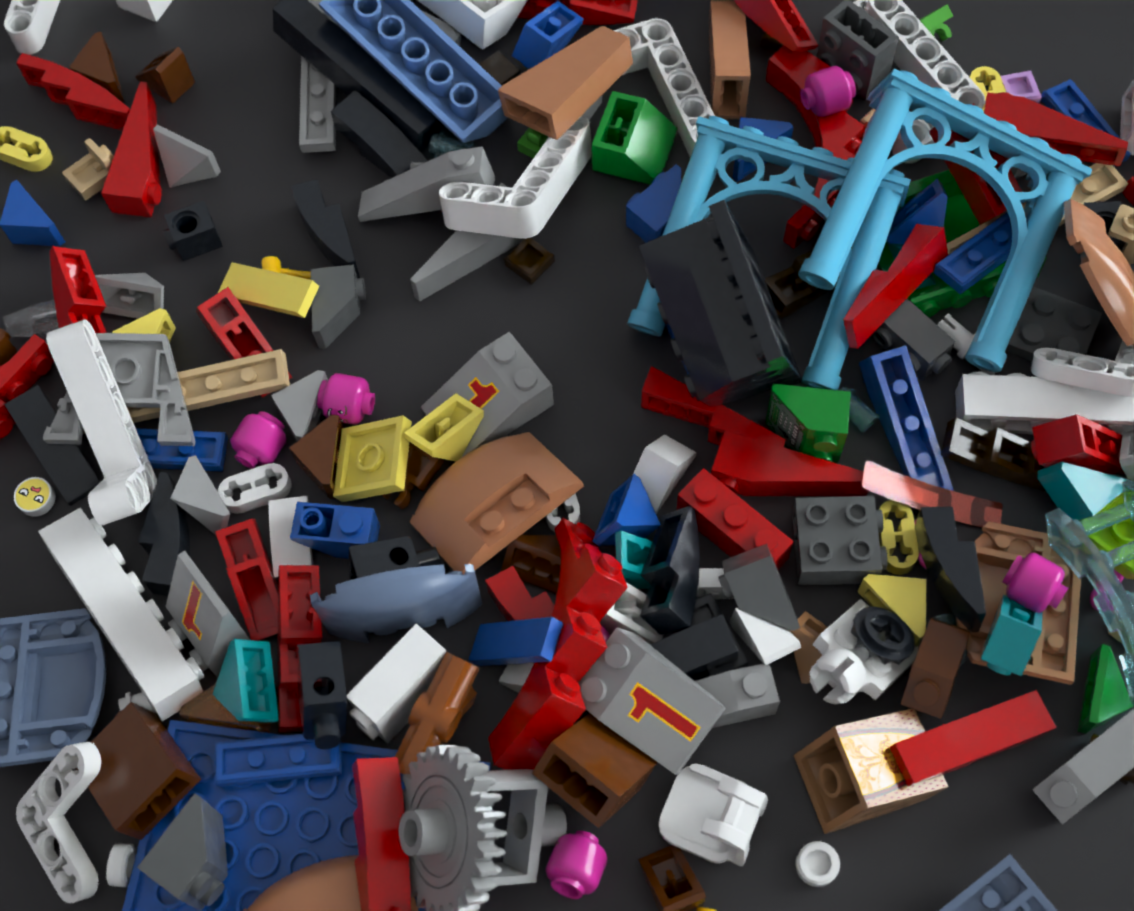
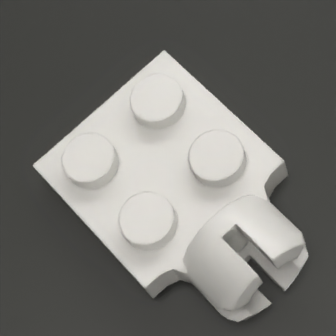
M862 599L825 629L812 644L819 650L822 656L810 670V683L816 694L827 684L834 688L823 699L832 704L846 703L858 692H865L876 700L914 663L919 650L915 646L913 653L900 665L892 661L884 665L877 656L869 658V651L866 648L857 647L858 638L851 633L854 617L861 609L870 607ZM883 630L879 633L878 638L885 641L886 637L884 635L886 632Z

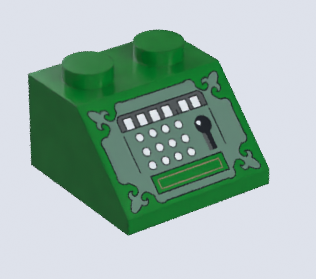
M773 383L765 424L773 433L786 439L785 446L788 449L838 464L848 435L851 392Z

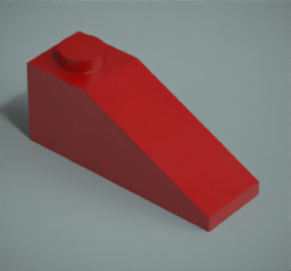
M229 287L197 307V315L231 360L274 351ZM288 371L289 380H290V379L292 378V376H291V374H290L289 371ZM269 393L260 395V397L263 398Z
M1078 414L1032 427L1034 440L1031 443L1034 458L1038 461L1039 465L1049 467L1059 462H1066L1106 474H1125L1119 461L1123 435Z

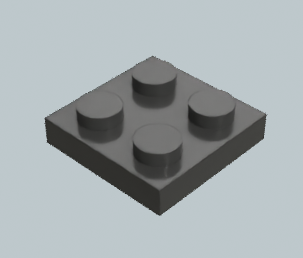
M1033 286L1006 352L1029 361L1033 360L1034 351L1040 348H1055L1086 355L1102 312Z

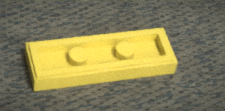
M232 262L218 293L229 287L239 303L305 318L319 285L313 280Z

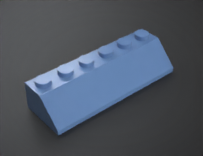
M322 0L319 3V7L461 142L466 143L489 136L508 118L504 116L498 93L501 85L410 0Z

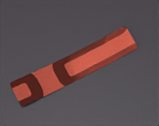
M869 460L865 461L862 488L918 510L921 507H953L955 521L983 528L988 521L1001 524L1002 503L934 486L894 472Z

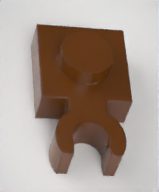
M410 442L404 491H400L394 504L401 510L407 507L411 500V490L415 486L423 492L444 463V460L430 456ZM392 493L381 496L388 500Z

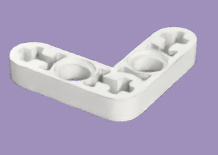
M1122 340L1115 361L1055 348H1040L1034 351L1031 372L1038 378L1120 396L1134 397V346H1127Z
M90 742L65 746L21 798L16 809V817L20 829L58 895L67 903L88 899L95 894L98 888V875L95 867L64 816L100 771L101 755L98 748ZM56 778L61 785L62 793L60 798L55 789ZM54 838L57 839L60 846L59 857L54 849Z

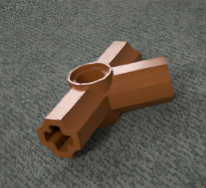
M445 653L428 690L421 693L408 718L410 727L395 757H398L401 774H411L409 764L410 762H418L417 754L419 752H426L427 747L443 745V743H447L451 739L461 717L472 707L476 699L477 692L473 689L472 684L478 674L479 667L451 653Z

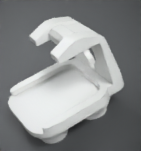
M692 764L682 769L674 781L660 815V834L671 845L712 863L719 864L728 860L743 866L750 850V839L759 816H763L768 798L766 794L748 786L742 781L704 765Z

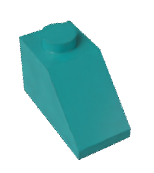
M1003 594L984 643L981 660L986 661L987 666L997 673L1007 676L1014 673L1022 677L1042 632L1043 612H1031Z

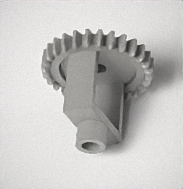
M436 745V747H427L426 752H419L417 754L418 762H410L409 764L411 774H404L402 777L406 789H402L405 813L399 824L400 844L403 851L409 856L411 897L417 896L416 906L418 908H425V911H478L481 904L489 900L487 891L495 889L496 886L535 883L537 881L541 847L554 846L557 840L566 834L567 821L565 813L559 804L554 802L546 803L548 786L532 774L533 769L489 770L488 765L482 762L479 763L480 756L478 754L471 753L470 749L456 745ZM512 790L506 832L494 827V822L505 817V813L492 811V805L494 802L499 801L502 796L497 793H487V791ZM506 836L505 848H497L494 845V840ZM503 856V862H492V857Z

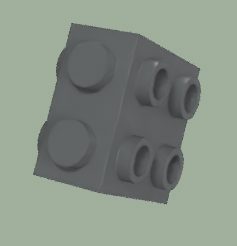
M844 0L823 17L816 57L831 67L838 66L843 71H848L853 77L856 94L866 101L870 92L891 72L899 36L889 27L882 25L870 16L862 7H858L850 0Z
M874 496L795 498L791 515L797 586L861 584L863 578L868 574L880 575L882 570L887 569V550L885 546H880L878 534L883 532L882 510H876Z

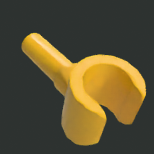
M269 256L261 261L262 269L311 280V272L281 268V261L277 257Z

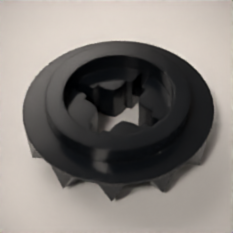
M866 607L861 609L854 617L851 633L858 638L856 646L866 648L869 651V658L877 656L884 665L891 661L900 665L913 653L915 648L913 633L909 626L893 612L881 607ZM883 630L886 632L884 635L886 637L885 641L878 638L879 633Z

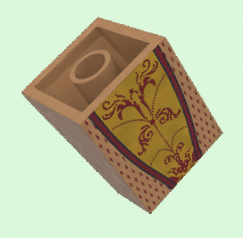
M915 709L834 726L794 755L824 834L925 801L948 788L943 775L908 787L889 746L896 742L925 732Z

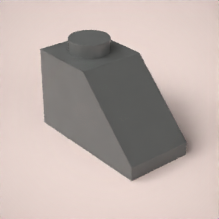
M354 265L311 269V280L319 285L311 304L312 332L319 349H326L361 314L360 300L366 299L364 279L357 277Z
M767 544L722 561L724 575L718 577L727 599L735 598L739 610L792 631L800 628L796 613Z

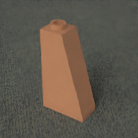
M711 1L709 17L711 109L717 117L740 119V117L746 116L750 84L746 16L734 1Z
M601 26L502 85L498 89L504 116L558 140L633 64L629 37Z

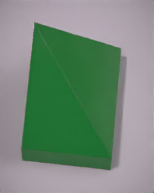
M1101 644L1090 656L1077 731L1084 734L1133 707L1111 646Z

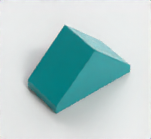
M1059 462L1038 471V480L1068 524L1094 516L1129 487V479L1066 462Z

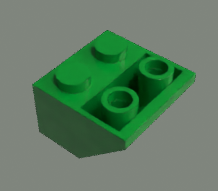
M612 91L591 145L592 170L651 185L655 177L665 169L678 128L647 99Z

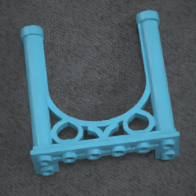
M894 68L870 92L867 100L871 101L869 106L876 110L868 122L863 135L864 138L811 256L804 260L798 275L802 280L817 288L832 290L874 195L882 179L892 168L901 163L920 158L942 159L962 165L982 177L996 191L1006 207L1012 227V245L1008 259L965 356L969 363L978 368L991 372H1000L1007 358L1005 353L1064 215V202L1071 199L1076 185L1090 176L1093 169L1082 164L1078 157L1071 154H1062L1050 148L1046 141L1036 137H1029L1017 131L1013 124L1006 121H997L985 115L978 106L964 104L952 98L948 91L924 84L913 73L905 70L899 71ZM920 119L932 124L938 131L937 143L923 145L913 132V121ZM951 130L970 139L969 142L961 143L955 141L950 146H945L950 140ZM900 131L901 139L908 149L887 159ZM989 149L1008 160L1002 163L998 169H995L994 166L998 162L992 158ZM1010 168H1019L1021 171L1028 173L1025 180L1029 181L1027 186L1032 188L1030 192H1015L1008 178ZM1027 202L1026 205H1025V207H1024V209H1023L1021 203Z
M698 116L696 122L698 138L662 236L707 218L711 214L709 206L722 200L728 202L753 194H772L796 200L814 210L826 221L831 211V207L827 203V197L831 192L841 189L854 158H848V160L833 156L834 154L831 151L821 147H813L812 150L800 147L798 142L787 137L774 139L763 136L764 133L754 127L744 126L743 129L729 125L728 121L717 116H709L708 119ZM742 159L745 162L753 163L757 168V173L751 180L737 184L726 173L727 165L733 160ZM763 161L789 168L782 174L770 175V181H763L765 176ZM891 169L882 179L858 231L852 249H850L841 269L812 356L801 380L803 384L809 387L830 390L839 389L842 380L839 374L849 349L843 319L872 271L876 270L895 214L898 212L899 207H904L911 179L904 178L905 175L898 170ZM716 173H718L720 181L726 189L716 193L706 201ZM804 173L829 180L820 191V199L814 196L815 188L806 182ZM795 180L796 187L789 184ZM648 279L646 280L636 310L633 309L631 311L627 325L649 335L661 336L665 323L657 305L660 299L656 289H652Z

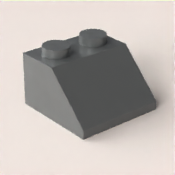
M194 793L137 868L177 899L200 911L205 905L210 906L221 895L225 887L223 881L228 876L223 815Z

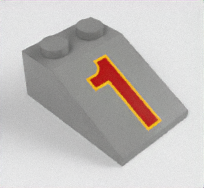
M509 331L479 350L421 406V409L427 416L457 393L484 410V417L462 455L463 457L483 444L507 436L553 406V389L550 381Z
M183 551L177 557L166 608L174 618L168 624L176 632L181 642L188 638L192 643L194 649L189 654L196 661L201 671L203 672L209 668L218 678L230 641L233 639L250 640V638L187 552Z
M616 627L606 641V650L578 683L585 708L603 724L669 771L678 775L726 707L637 633Z

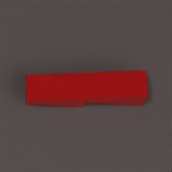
M916 224L888 272L872 271L843 319L850 348L858 349L934 271L935 265L948 256L944 227Z
M653 366L650 367L642 389L641 408L709 428L707 442L720 445L726 430L784 447L786 439L722 404L709 407L705 403L698 401L696 397L692 398L686 384Z
M1035 690L896 742L889 746L909 787L968 766L987 756L1036 740L1057 727L1038 691Z

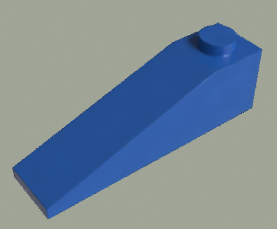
M907 346L872 355L859 362L870 400L903 474L924 483L954 491L943 456H941V450Z

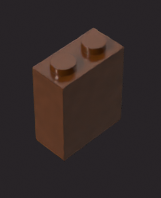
M130 702L123 710L117 713L114 719L90 741V743H93L98 748L101 755V768L88 788L114 830L142 840L201 780L158 716L133 702Z
M589 713L550 743L532 774L596 827L600 828L640 791L658 762Z

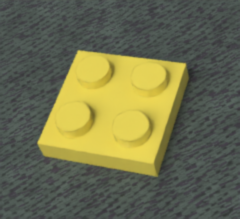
M402 415L342 428L333 497L341 502L404 491L410 443L404 438V432L411 428L412 421Z

